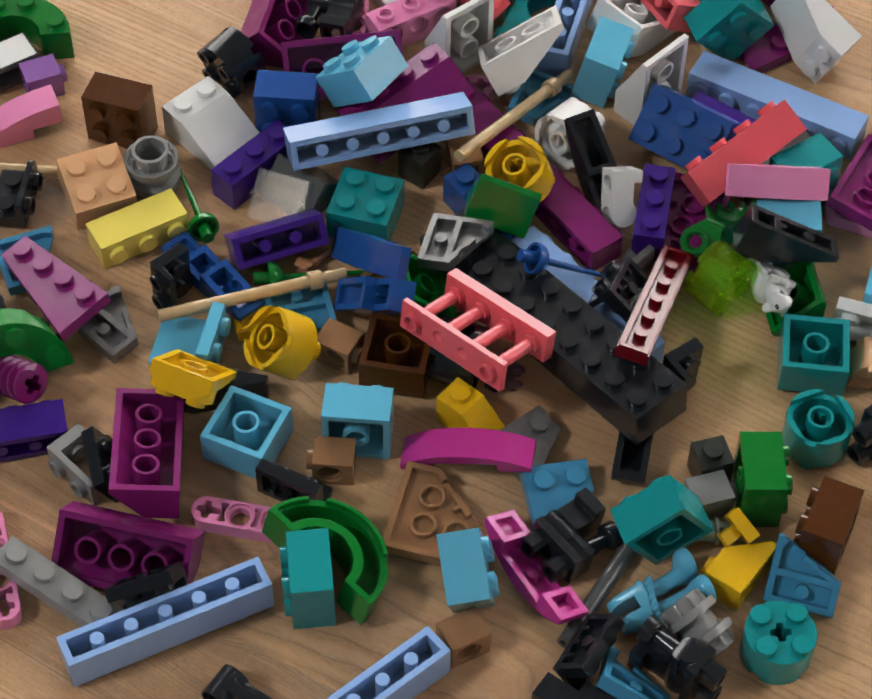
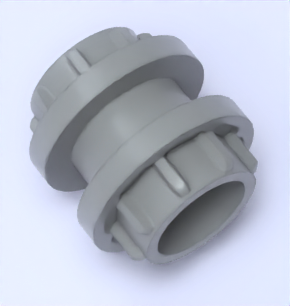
M149 135L138 138L128 147L124 154V163L136 195L148 198L170 188L174 191L179 186L181 181L179 156L176 147L171 142L156 135Z
M692 589L662 612L660 616L661 621L666 626L663 630L671 636L676 634L680 640L686 637H694L697 639L696 642L702 646V649L709 644L716 649L715 656L734 642L735 635L729 629L733 621L729 616L719 621L709 608L716 602V599L712 594L705 597L699 589Z

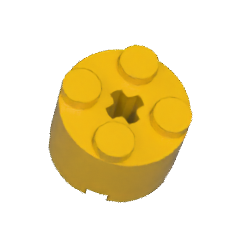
M518 136V139L510 141L504 139L495 144L485 158V174L542 194L540 202H542L550 193L555 183V177L541 146L533 139L524 136Z
M269 305L260 309L249 323L248 328L252 331L249 340L244 339V355L249 365L259 370L294 380L305 371L311 361L316 360L320 355L321 345L317 342V329L312 319L280 306L274 307Z

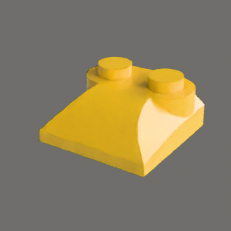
M179 349L152 358L149 368L152 376L150 384L156 387V393L167 397L179 396L186 399L185 403L199 409H204L206 405H212L217 391L229 384L237 374V371Z

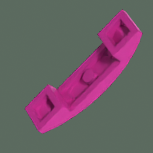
M441 428L427 430L405 438L400 468L405 469L407 462L413 461L434 466L435 463L496 465L499 472H532L537 442L530 437L492 429Z
M514 509L485 518L484 524L488 536L492 541L493 549L503 569L516 589L537 612L558 625L587 616L589 610L570 585L561 588L557 582L550 583L543 575L541 570L543 563L539 557L528 559L521 551L522 540L530 533V530Z

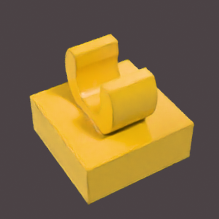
M739 507L733 508L723 516L729 526L716 535L724 546L731 545L738 538L743 544H750L760 536Z

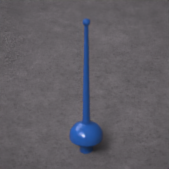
M533 242L528 246L527 250L521 248L517 252V260L523 262L524 270L528 274L537 275L542 273L547 266H553L601 278L603 276L601 272L550 259L548 249L539 242ZM530 264L533 265V270L530 269Z

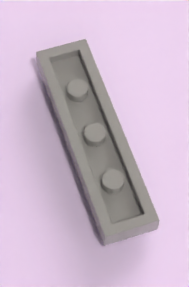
M12 536L0 548L1 574L80 627L124 610L114 602L108 603L105 596L15 536Z

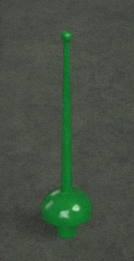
M180 167L181 181L195 214L188 224L189 234L197 241L210 243L219 231V222L214 215L205 212L201 213Z
M266 262V272H253V284H272L306 276V273H283L278 264ZM366 270L347 271V275H360Z

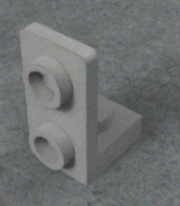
M78 423L47 446L50 459L48 466L57 478L61 479L64 477L69 482L72 491L78 498L83 499L85 497L92 505H95L99 502L97 490L93 488L92 480L74 464L80 462L86 456L81 434L85 429Z

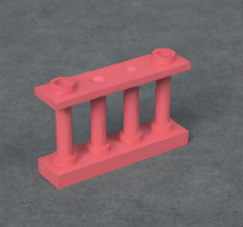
M457 268L447 273L444 295L428 305L421 307L408 297L402 301L400 327L499 392L504 389L508 366L529 353L544 363L552 357L556 336L555 330ZM451 305L465 312L449 323L435 316ZM476 321L490 328L473 340L460 332ZM501 337L515 344V346L499 356L486 349L487 346Z

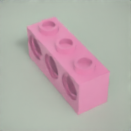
M397 0L366 13V32L400 29L402 47L427 38L441 17L456 9L457 1Z

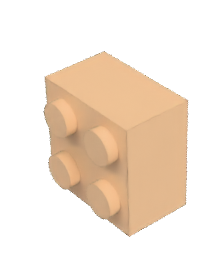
M117 142L56 159L58 177L77 229L86 227L85 223L137 202V196Z

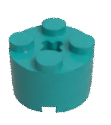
M821 389L806 390L793 398L787 409L782 429L783 445L789 446L790 457L797 461L801 468L807 470L814 467L831 466L844 458L854 427L855 416L849 403L837 394L835 397L824 394L825 390Z
M769 601L755 605L751 609L745 622L739 652L744 667L749 672L751 670L760 677L759 680L771 685H786L795 682L810 665L817 642V629L814 621L808 614L807 608L796 602Z

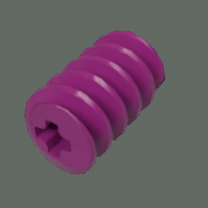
M7 355L0 357V395L23 404H30L41 398L48 385L46 369L40 364L18 356Z

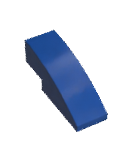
M360 276L338 279L333 309L337 312L371 315L372 312L401 316L402 301L407 297L414 301L417 283L396 277L374 278Z

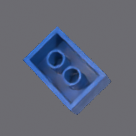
M654 83L628 139L685 168L684 166L700 155L704 160L712 154L709 147L724 137L728 142L736 136L733 129L741 123L666 85Z

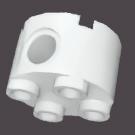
M570 97L540 118L534 128L535 140L538 144L542 143L543 152L547 160L553 166L562 170L575 168L564 120L591 110L587 104L575 97ZM595 111L604 133L605 118L600 112Z

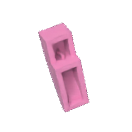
M51 84L18 96L0 106V148L34 139L33 130L63 122L60 105Z
M727 163L725 195L828 201L831 169L808 166Z

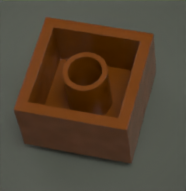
M94 73L81 96L88 139L108 144L117 142L118 146L128 149L138 138L154 135L158 128L152 85L104 73Z
M372 312L358 363L359 385H380L394 388V393L424 398L428 383V373L434 356H430L431 346L400 327V316Z
M824 476L820 488L812 487L807 500L805 514H801L796 527L794 542L835 576L853 530L865 490Z

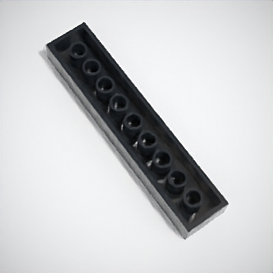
M465 209L455 214V216L464 217ZM494 228L493 234L453 268L462 271L555 330L556 336L552 357L544 363L535 357L533 358L635 445H638L686 411L687 384L652 355L646 366L615 356L614 352L623 332L548 270L545 269L537 275L526 273L523 262L517 260V252L521 248ZM425 234L420 236V247L423 243ZM530 264V269H531V270L534 269V267H533L532 264Z

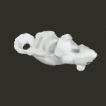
M751 258L757 265L751 281V291L754 299L758 303L763 304V312H774L783 317L784 313L792 305L793 300L789 295L791 290L795 288L796 282L789 279L791 275L782 267L775 266L772 262H761Z

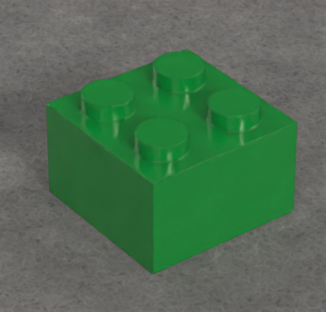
M740 431L733 469V482L738 492V500L735 501L736 508H740L754 527H779L782 514H787L788 511L787 495H792L793 479L791 474H786L790 453L789 446L783 445L782 432Z

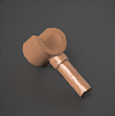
M327 248L311 260L301 256L298 257L295 261V266L298 269L294 273H306L316 270L321 262L331 256L332 250Z

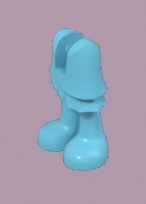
M682 547L674 552L672 556V569L656 580H653L650 575L646 576L643 582L637 580L633 586L612 598L606 607L609 613H617L619 616L638 607L637 610L629 613L622 619L625 624L621 630L627 635L638 632L651 615L661 621V613L692 589H699L705 597L712 594L716 602L717 595L709 578L704 574L698 575L697 565L687 548ZM687 586L678 593L663 600L657 601L656 599L679 587Z

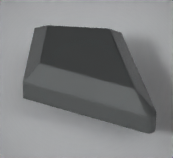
M649 244L639 254L629 249L622 259L629 256L645 273L655 258V248Z

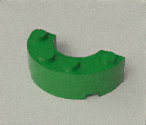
M0 0V41L24 32L29 41L43 51L44 56L53 54L55 59L75 58L70 26L66 16L58 7L46 0Z
M0 309V357L14 354L26 356L43 366L46 372L74 363L65 343L57 335L53 326L45 319L29 314L28 311L21 309Z
M302 496L285 500L270 508L262 532L277 547L287 546L286 532L328 528L331 556L339 563L345 576L336 602L362 626L371 616L377 605L389 571L387 570V548L374 524L355 508L331 498L321 501L309 500V496Z

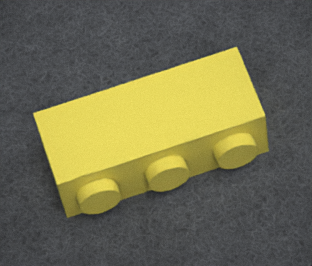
M172 188L85 223L89 244L104 269L121 264L144 252H150L185 231L189 233L188 213Z

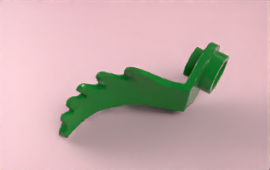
M741 200L737 208L733 201H729L727 211L718 202L716 203V213L709 205H706V219L688 227L681 234L680 246L682 250L693 254L694 257H701L722 247L729 255H732L733 230L749 208L747 203ZM754 200L750 202V205L751 203L756 204ZM698 235L702 238L700 247L695 248L690 244L692 236Z

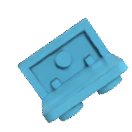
M212 302L206 320L182 317L162 322L148 360L149 366L152 358L176 349L213 363H219L222 356L224 338L228 337L231 328V318L226 316L225 304Z

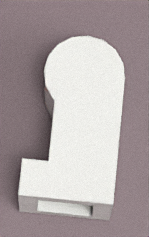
M632 166L602 167L601 213L610 224L624 228L630 226L635 221L637 211L633 204L634 183H642L643 170Z

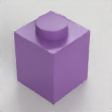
M53 54L18 63L22 84L26 93L51 84L56 97L65 94L63 82L68 81L63 64L58 65Z

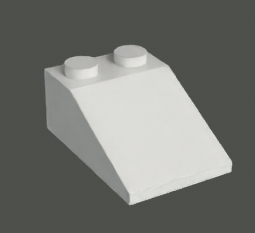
M471 0L443 15L425 39L424 48L432 43L437 44L451 57L461 73L480 64L477 47L493 39L494 0Z
M597 0L585 26L594 33L600 16L633 28L634 31L630 41L635 42L630 58L646 54L676 32L666 30L640 0Z
M775 0L770 6L794 63L815 84L862 37L826 0Z
M556 5L477 47L481 67L498 97L504 93L509 95L516 92L521 87V84L526 82L563 31L564 25Z
M684 33L643 63L625 82L621 83L615 92L613 111L632 125H635L654 83L666 85L681 93L689 36Z
M209 76L162 106L165 131L210 170L260 133L232 96Z

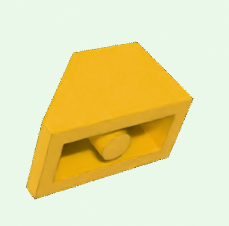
M459 377L436 397V421L446 428L501 430L505 427L485 396Z
M770 541L724 547L716 558L710 556L707 559L701 574L706 575L716 591L717 599L737 611L771 568L777 544Z

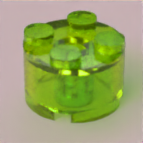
M718 240L709 246L698 258L699 266L695 273L692 270L689 271L683 282L682 289L710 312L721 317L730 307L731 302L729 301L734 296L740 299L750 287V283L747 280L754 274L757 266L748 258L734 251L731 245L723 240L722 242Z

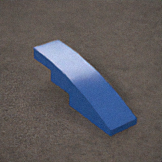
M336 226L330 257L375 274L406 280L412 248L398 245V243L385 240L383 237Z
M187 231L161 246V254L179 242L189 249L191 283L207 298L252 288L226 259L221 261L206 244L201 247ZM260 299L226 307V313L240 322L263 307L265 301Z

